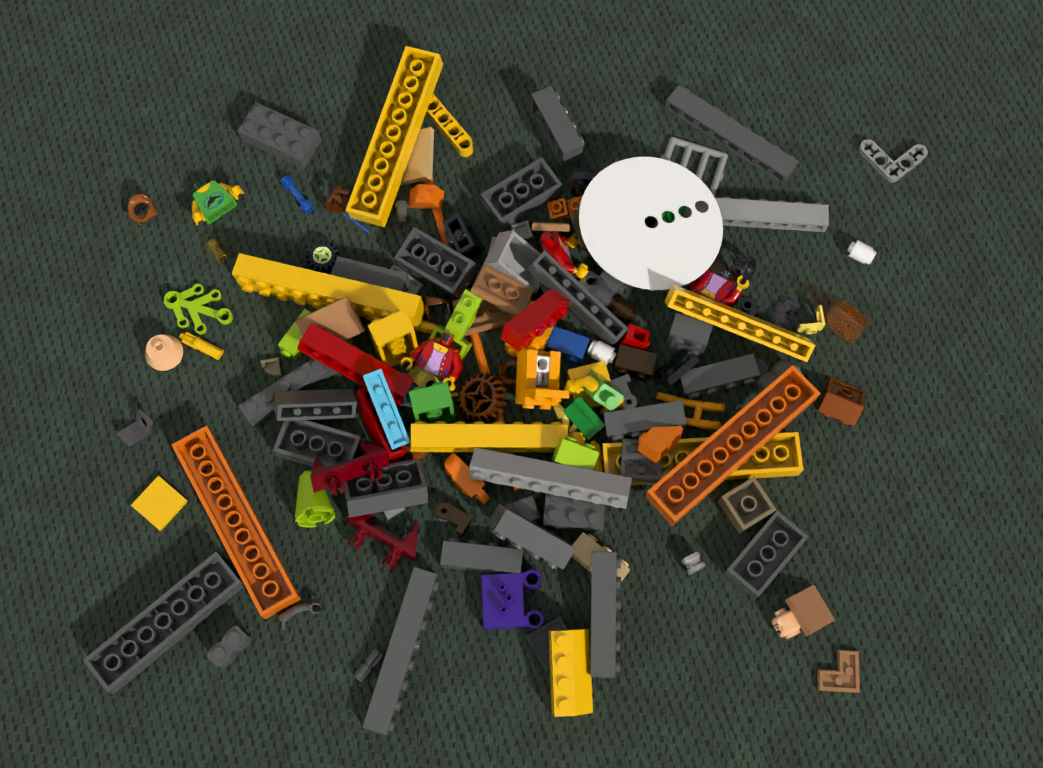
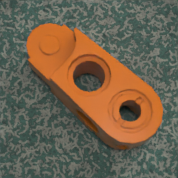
M452 453L445 459V472L451 478V481L467 497L470 496L472 498L475 496L481 503L485 504L490 499L482 489L485 483L482 480L478 481L469 478L470 468L456 454Z

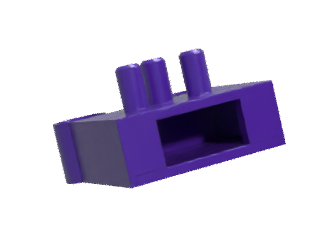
M531 569L525 573L481 575L484 630L529 628L535 631L542 627L544 621L542 613L538 610H532L524 616L522 585L529 590L537 589L541 584V575L538 571ZM534 575L538 581L536 584L531 585L527 582V577ZM533 615L540 618V623L536 626L529 623V618Z

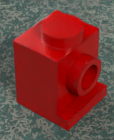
M629 323L627 326L629 329L621 337L618 347L621 344L646 351L650 345V340H648L650 332Z

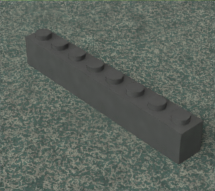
M678 85L666 100L665 109L783 185L795 171L799 161L794 156L783 152L777 145L769 143L763 136L755 134L747 126L736 122L733 117L722 113L720 109L711 106L703 98L697 97L689 89Z
M416 567L413 568L362 728L388 735L389 731H394L396 720L393 718L395 712H399L402 706L403 699H400L402 690L406 691L409 679L406 678L408 670H413L416 660L413 658L414 651H418L422 639L419 638L421 630L425 631L428 619H425L427 611L431 612L434 600L431 599L433 591L437 592L440 580H437L438 575L436 573Z

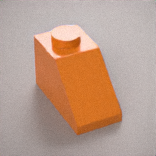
M418 184L410 190L408 205L410 208L442 209L444 191L436 185Z
M681 426L652 427L647 433L643 432L639 437L638 451L657 464L680 440L683 428Z

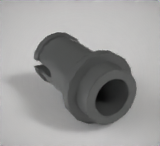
M397 201L394 206L396 209V224H408L407 209H409V205L406 201Z

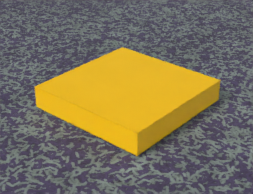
M158 476L131 506L161 531L188 501Z

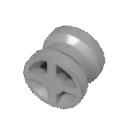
M699 551L681 560L682 564L687 567L688 575L706 567L705 562H702L700 559Z

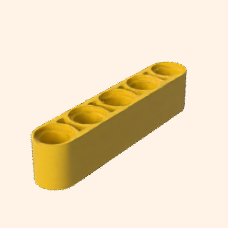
M433 94L425 115L460 156H470L473 153L471 137Z

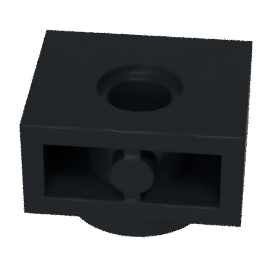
M457 213L443 221L446 228L445 236L453 250L467 258H471L484 250L467 217Z

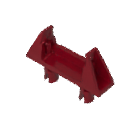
M360 441L359 446L363 456L330 468H326L318 456L315 457L310 475L313 492L315 493L330 487L332 493L337 496L336 489L341 493L345 491L343 482L368 474L373 482H375L374 475L380 480L383 477L380 469L389 466L387 450Z
M373 513L350 518L349 515L346 516L347 523L357 529L347 543L350 547L356 542L355 549L358 550L366 536H371L390 547L389 553L381 563L384 567L391 560L389 569L392 570L400 556H405L414 562L416 561L418 523H415L403 541L381 526L370 522L369 520Z

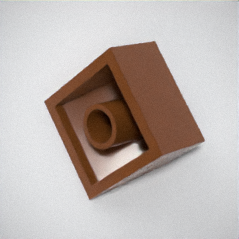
M830 377L819 403L818 411L826 417L838 419L843 424L855 426L864 409L866 391Z

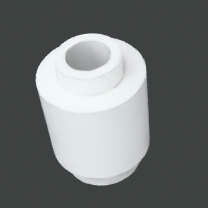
M859 240L856 242L852 241L847 249L849 257L870 265L877 253L873 250V247Z
M593 340L587 352L591 355V358L599 362L605 361L606 365L609 362L613 363L617 356L614 347L600 340Z

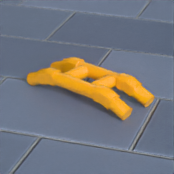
M657 392L656 399L665 403L682 400L683 407L695 408L693 418L685 417L686 425L709 430L721 428V422L702 420L701 415L703 410L724 411L725 404L702 402Z

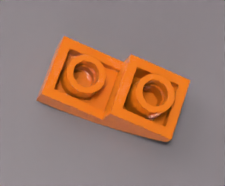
M583 195L569 200L561 198L548 202L550 219L570 218L572 213H577L576 208L581 204Z

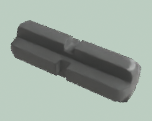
M374 649L365 660L366 663H363L355 672L354 677L358 681L364 682L372 672L371 669L378 665L384 655L377 649Z

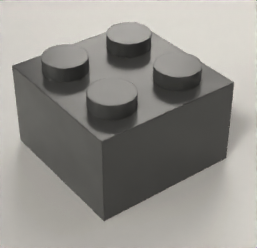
M676 313L666 345L673 351L683 350L688 355L702 356L713 325Z

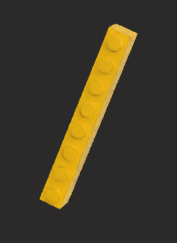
M672 284L665 299L666 305L672 309L805 362L808 361L815 347V344L807 337L675 284Z
M417 421L410 426V452H474L476 447L496 452L554 453L559 438L565 439L568 436V425H562L561 422H553L550 425L543 424L542 422H533L531 424H524L523 422H513L512 424L494 422L493 424H485V422L479 421L473 424H465V422L458 421L454 422V424H446V422L437 421L434 424H426L424 421Z

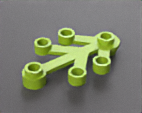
M195 284L192 288L181 293L177 291L167 292L164 296V304L167 308L174 310L177 317V325L181 329H186L190 324L189 320L184 317L181 307L188 309L194 322L196 333L202 335L206 333L207 327L202 323L198 313L216 318L223 325L230 324L233 320V315L227 308L217 311L202 306L210 301H219L222 297L220 291L214 289L209 294L191 302L185 300L195 294L200 296L204 293V287L201 284ZM201 287L200 292H195V289ZM214 293L219 294L217 298H213L212 295ZM172 298H177L176 302L170 303ZM224 315L229 316L227 320H222ZM186 320L185 325H180L181 321ZM199 326H204L202 331L197 330Z

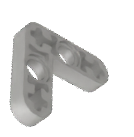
M864 140L859 146V153L891 183L898 181L921 163L928 153L924 145L916 144L897 160L893 161L872 140ZM870 146V147H871L870 150H867V151H866V150L864 149L865 147ZM916 151H917V152H919V151L922 152L921 155L919 154V155H917L915 158H913V156H914V154L916 153ZM882 158L884 160V164H877L875 159ZM901 161H908L910 167L902 166ZM898 168L899 170L897 171L896 175L891 176L889 174L890 172H894Z

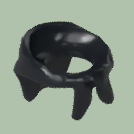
M738 253V260H734L731 270L735 272L737 279L739 276H743L744 278L740 283L745 284L747 280L750 282L755 273L756 259L752 256L745 258Z

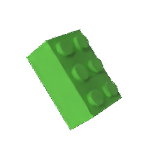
M436 382L430 387L424 388L419 386L413 388V391H409L416 422L424 421L426 424H434L437 421L446 423L456 421L448 382Z

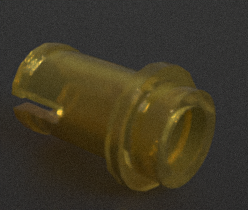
M211 239L206 243V249L211 251L218 263L228 258L218 240Z

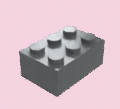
M546 493L543 528L602 534L605 505Z

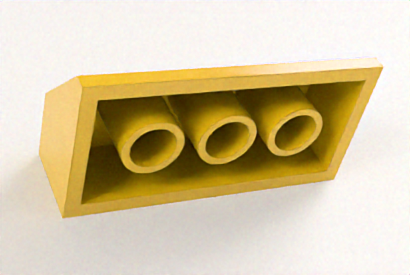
M589 629L548 630L552 715L554 717L593 713Z

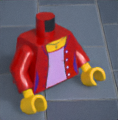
M557 231L552 233L544 232L541 235L540 241L543 251L545 250L570 274L575 273L579 278H584L589 272L587 265L581 263L578 268L573 265L568 247L569 245L574 248L579 244L576 233H573L569 238L560 235Z
M706 270L700 277L690 282V291L730 307L733 306L741 295V290L749 286V280L742 285L740 282L744 277L739 276L737 279L738 286L736 287V284Z
M444 331L441 339L435 337L425 340L409 354V358L405 357L401 360V367L404 363L408 362L410 365L406 370L410 371L413 367L412 363L415 362V366L444 379L443 383H450V391H453L455 389L454 381H457L462 370L459 348L451 345L455 335Z

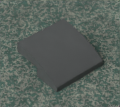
M622 439L620 476L632 478L631 482H659L661 480L662 459L656 464L638 451V440Z

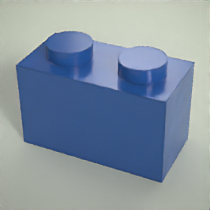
M554 326L546 346V352H561V357L567 359L568 363L574 365L577 363L582 364L590 338Z

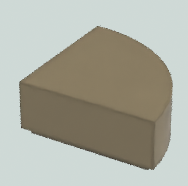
M279 357L260 360L265 372L275 377H282Z

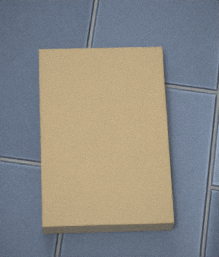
M432 127L420 129L400 185L432 179L434 129Z

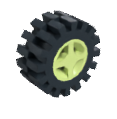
M317 240V244H310L311 248L308 247V253H305L308 267L313 271L325 274L329 272L331 274L337 256L340 257L339 251L335 244L332 245L331 241L326 243V240H322V243Z

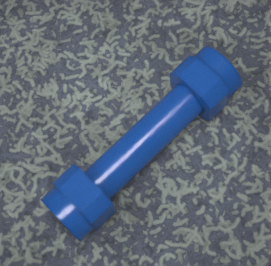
M289 175L284 176L280 180L282 187L285 190H289L301 204L300 209L303 212L309 214L315 209L313 203L310 200H306L295 187V181Z

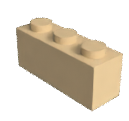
M582 532L572 545L576 549L571 557L592 573V552L612 551L608 547H601L596 543L597 539L590 533L586 535ZM621 559V568H618V577H621V582L630 571L628 563Z

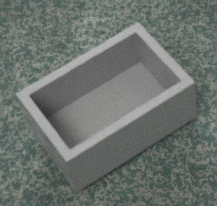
M513 230L499 232L484 264L534 289L533 294L537 293L541 282L527 270L541 253Z

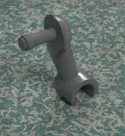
M314 598L311 603L295 605L279 614L278 620L281 621V630L286 629V621L300 612L310 610L312 613L318 614L321 608L314 605H320L321 600Z

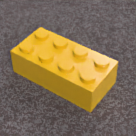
M404 309L395 310L389 316L383 319H375L368 325L375 350L384 364H389L393 367L401 363L403 358H409V354L418 347L414 328Z

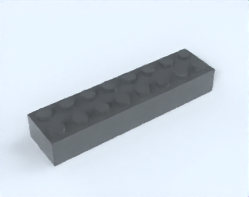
M216 551L89 654L83 661L106 692L115 694L245 587V585L223 556Z

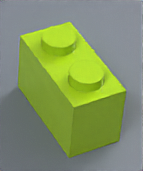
M568 436L565 439L559 438L551 459L552 461L578 468L594 469L600 453L594 450L595 446L584 443L583 446L576 444L577 440Z

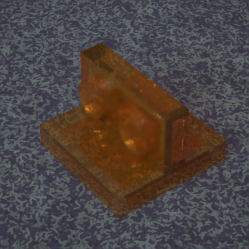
M843 299L835 303L824 318L825 325L849 345H852L871 323L869 319Z

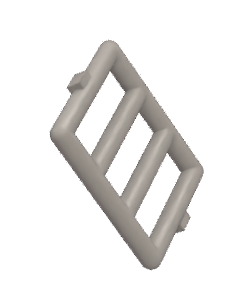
M670 137L661 159L670 161L674 146L684 147L685 150L680 165L686 168L692 150L702 153L695 174L700 179H702L709 156L719 158L709 189L715 197L719 182H722L724 176L723 170L728 158L727 153L676 137Z

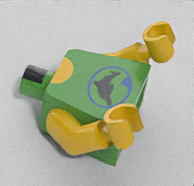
M203 179L196 181L194 186L197 191L193 193L195 200L192 202V218L195 224L199 225L198 222L204 220L209 225L236 207L235 199H239V194H244L240 186H230L224 183L218 184L214 180L208 184Z
M592 369L585 377L575 381L568 380L564 388L565 391H570L569 394L571 395L575 394L576 389L583 388L592 399L603 405L600 414L616 411L625 404L624 394L621 389Z

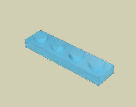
M382 369L363 375L362 377L391 449L393 450L410 443Z

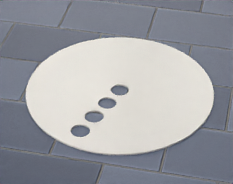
M633 157L615 162L606 167L589 183L579 208L581 235L593 259L614 278L641 289L667 290L671 288L672 284L681 287L694 281L714 262L722 243V216L717 201L709 188L688 169L661 158ZM698 201L706 202L708 210L704 213L697 211L695 203ZM681 206L689 207L692 211L691 216L688 218L680 216L679 208ZM663 212H672L675 220L672 223L664 222L662 219ZM648 216L655 217L658 221V226L655 228L647 227L645 225V218Z

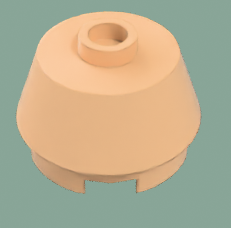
M156 335L148 341L145 350L147 363L152 368L160 371L174 368L180 363L183 356L181 342L171 335Z

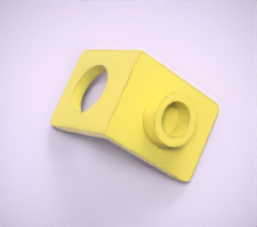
M818 305L815 310L817 323L800 324L796 329V333L806 332V334H815L823 329L825 320L822 305Z
M417 366L407 374L418 387L423 386L426 388V383L430 380H433L434 383L439 382L434 374Z

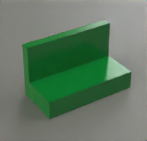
M581 396L575 399L563 411L588 440L606 426Z

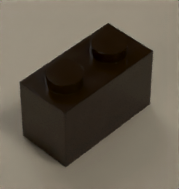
M620 344L613 371H616L620 376L626 374L635 376V379L639 381L650 380L657 354Z

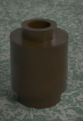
M616 297L609 307L612 314L625 323L633 322L638 314L636 312L637 307L623 298Z

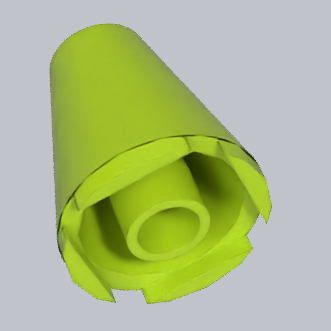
M312 470L304 471L299 476L295 509V522L299 526L306 528L317 527L315 523L324 521V525L328 524L335 518V511L326 490L313 492L310 478Z

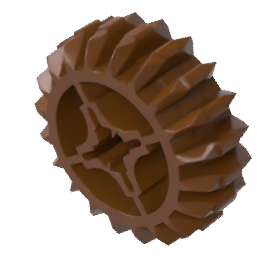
M479 372L477 375H471V380L465 379V385H460L462 391L457 393L461 396L456 401L461 404L457 408L462 410L461 415L466 417L468 421L473 423L479 421L485 422V424L487 422L491 423L493 422V417L499 418L498 412H504L501 407L502 405H507L503 399L508 396L503 394L506 388L502 386V381L497 380L496 376ZM477 397H480V398H481V397H484V398H487V400H485V399L480 400V399H477Z

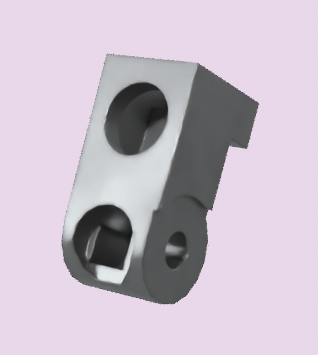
M629 374L611 380V383L619 387L624 394L625 404L620 409L636 408L637 399L631 394L628 387L631 383Z

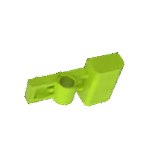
M465 289L446 327L442 325L435 326L429 340L435 337L441 339L444 331L454 334L451 345L459 348L461 362L464 361L472 346V343L463 337L472 326L476 318L475 314L483 301V298L471 293L469 289Z

